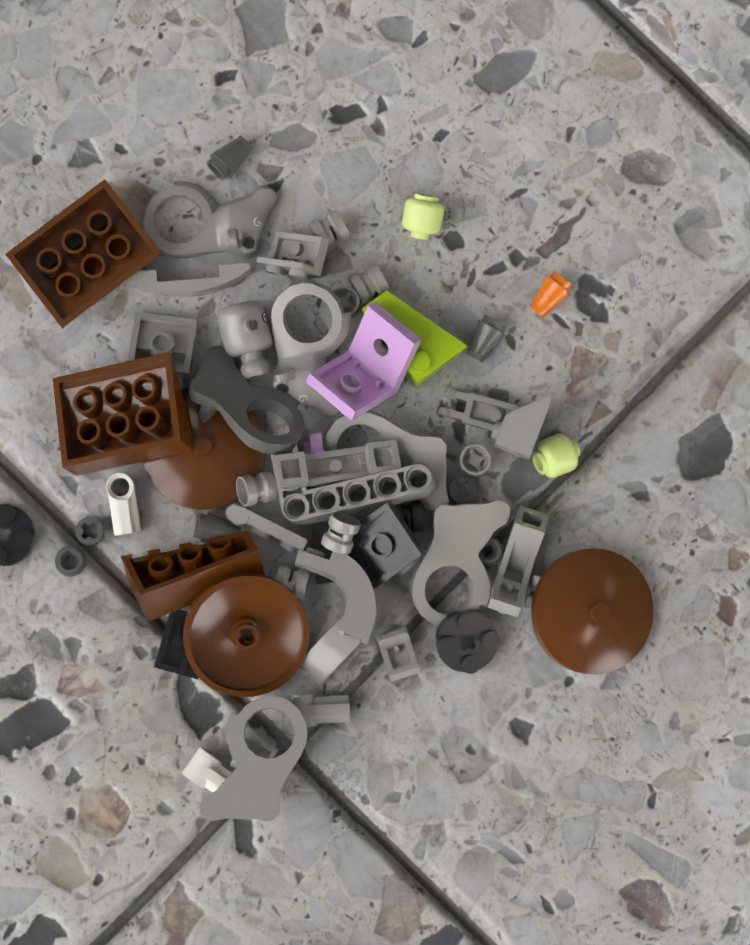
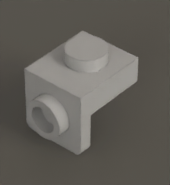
M406 627L400 629L392 628L376 637L390 682L421 673Z

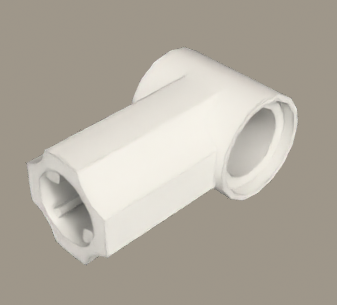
M116 473L106 483L114 536L142 532L136 497V484L130 476L124 473ZM119 479H126L129 483V491L124 496H117L113 491L114 482Z
M199 747L182 771V774L201 788H207L211 792H215L232 772L222 766L223 763Z

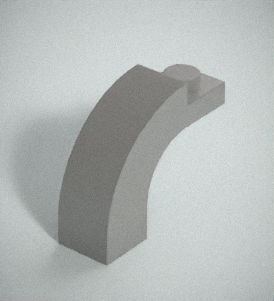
M519 506L495 578L488 608L497 610L502 614L519 616L532 568L547 527L548 514Z
M307 548L306 552L299 550L295 567L329 578L338 585L344 595L345 613L338 634L368 644L376 618V598L373 586L365 571L347 554L332 551L330 560L324 558L325 554L312 548Z

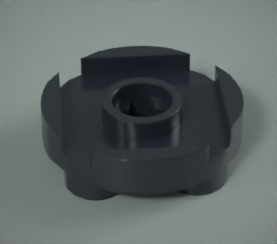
M0 504V528L2 527L4 530L10 528L12 531L9 535L11 540L9 543L0 541V566H14L25 560L31 553L35 541V526L29 515L23 510L10 504Z
M473 609L460 612L454 611L448 614L438 625L435 635L436 650L441 660L451 669L467 674L476 673L479 669L485 667L495 656L500 642L499 635L492 621L483 613ZM470 634H473V644L470 647L461 648L462 641L460 637L462 635L468 637Z

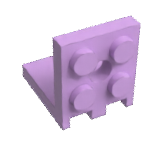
M375 301L368 305L349 350L309 373L306 383L352 421L398 392L422 339ZM381 339L386 342L388 351L383 348Z

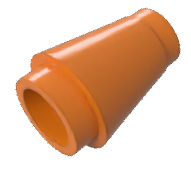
M554 271L550 276L547 275L529 307L544 318L547 313L571 295L569 291L573 286Z

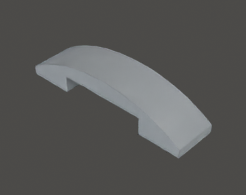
M249 262L218 265L219 277L159 282L157 270L138 271L127 282L138 289L157 295L194 297L215 293L239 283L251 274V267Z
M397 439L366 443L361 447L305 454L303 451L273 455L272 457L277 488L335 484L402 468Z
M391 578L374 589L376 618L373 629L407 595ZM343 616L312 647L301 664L320 684L361 643L338 634Z

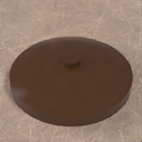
M185 388L181 391L190 421L193 451L143 461L144 468L156 489L175 504L193 510L223 508L239 500L236 492V480L239 476L250 475L255 477L259 472H262L266 454L248 447L230 428L219 410L208 421L202 423L198 419L201 405L191 400L188 395L189 388ZM254 411L248 412L247 417L251 424L264 432Z
M580 549L558 558L542 574L532 598V625L542 649L560 666L583 674L609 673L629 663L646 643L653 622V600L646 579L639 569L627 558L605 549Z
M236 573L222 577L208 585L191 604L183 626L184 649L193 671L212 689L235 697L263 695L285 684L301 666L309 645L308 619L296 595L280 581L258 573Z

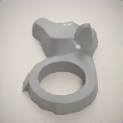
M174 181V186L160 190L149 200L143 215V229L164 256L192 258L214 253H230L250 259L258 253L259 244L265 232L268 219L279 198L273 188L260 185L247 196L219 204L212 195L199 185L185 181ZM175 198H185L194 202L200 208L203 215L202 226L198 234L191 240L183 243H172L163 239L155 227V218L159 208L165 202Z
M305 279L290 284L279 294L272 307V330L278 355V368L275 371L272 387L291 395L301 405L316 408L327 416H336L341 412L308 385L306 380L309 373L328 363L327 357L347 337L351 327V312H344L340 299L329 287L319 284L315 280ZM303 294L315 295L329 306L332 324L328 334L315 341H306L294 336L288 329L285 320L286 308L294 297Z
M371 409L352 421L343 414L339 416L328 430L325 438L327 451L339 450V439L342 432L346 428L357 424H365L375 428L381 433L385 441L397 439L401 467L415 464L424 465L431 471L436 480L434 492L430 496L421 499L423 505L427 509L434 511L438 505L449 504L446 486L447 441L441 436L431 435L432 433L424 430L420 435H416L388 417ZM416 476L413 480V487H423L427 482V476Z
M493 500L482 504H441L434 510L433 521L430 525L431 530L434 531L432 540L425 551L426 554L419 561L410 581L412 602L423 618L438 626L451 612H460L468 609L477 610L480 605L487 607L491 594L490 580L478 555L492 534L508 522L510 507L502 500ZM450 565L460 567L465 571L470 582L467 600L454 611L441 612L434 610L430 607L425 597L427 579L440 567Z
M280 696L257 699L247 704L238 715L231 712L226 726V739L236 764V769L215 792L206 795L202 799L200 813L206 820L259 819L271 821L278 816L282 786L301 757L307 741V725L300 710L288 699ZM274 709L283 712L290 718L294 726L292 745L284 754L276 758H263L255 755L245 742V729L248 721L254 714L262 710Z

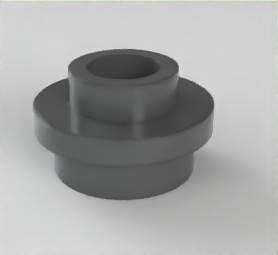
M491 536L485 546H491L494 549V555L490 558L485 557L482 553L483 548L478 555L484 567L497 565L502 560L504 554L502 543L497 538Z
M72 545L60 549L55 557L57 570L68 577L81 574L87 564L85 553L80 548ZM67 557H76L77 563L74 567L66 565Z

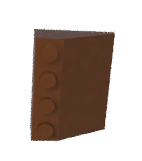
M104 179L5 255L63 329L156 259L162 252Z
M166 352L52 378L62 468L72 474L79 476L193 451L190 421L172 353Z

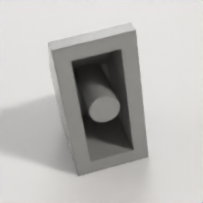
M545 396L507 413L503 422L497 420L491 437L496 439L493 447L529 460L552 398Z

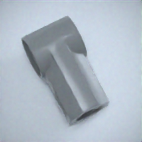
M316 694L288 696V700L300 710L307 726H317V724L350 722L349 695H329L323 697H316ZM289 718V727H294Z

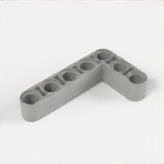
M299 443L293 448L292 453L303 452ZM271 454L272 464H273V458H272V457H273V455H276V454ZM415 464L311 489L310 486L277 489L284 516L296 526H307L329 521L333 512L354 515L378 509L389 501L396 505L428 497L435 490L436 480L426 466ZM426 475L427 482L423 487H413V480L416 476ZM386 483H397V488L393 494H382L383 486ZM356 490H366V496L362 501H352V495ZM328 496H334L336 498L335 505L328 510L322 509L323 500ZM299 503L305 504L304 513L301 516L293 517V507Z

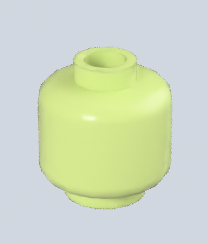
M415 193L414 198L406 200L402 226L406 230L411 231L410 237L428 240L429 234L434 235L441 231L445 207L438 202L439 197Z
M558 433L537 442L535 451L532 453V460L536 470L541 475L545 474L549 478H557L576 469L581 452L578 443L574 439L570 440L567 435Z

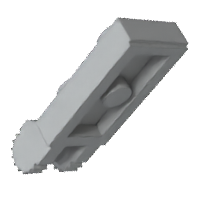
M445 389L443 396L447 397V399L467 402L465 411L462 413L448 407H440L438 415L492 432L497 420L503 422L507 413L519 409L521 406L471 392L466 394Z
M231 504L226 509L225 513L230 522L233 521L238 526L248 523L253 526L251 532L267 540L271 535L281 540L279 546L295 554L298 549L305 551L310 542L309 538L242 505Z

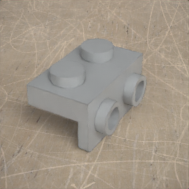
M276 231L269 258L258 256L256 263L266 266V272L274 275L284 276L285 271H287L290 276L300 279H307L308 275L321 276L329 240L318 236Z

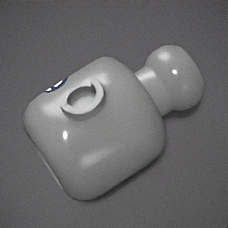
M247 301L223 308L218 313L217 323L226 353L231 357H241L242 365L240 372L245 379L268 374L270 366L263 357L262 351L272 346L273 337L270 329L272 324L267 318L264 306L258 301Z

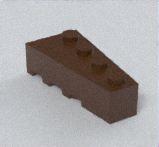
M249 531L209 538L207 543L202 545L191 544V542L179 544V549L162 553L160 548L147 551V556L133 558L132 554L121 556L128 583L148 622L190 606L202 590L222 577L246 572L265 575L259 549Z

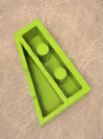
M387 290L361 309L362 316H364L368 305L376 301L422 339L406 372L417 388L467 351V345ZM381 339V341L383 342V344H384V345L386 346V348L388 349V346H387L386 342Z

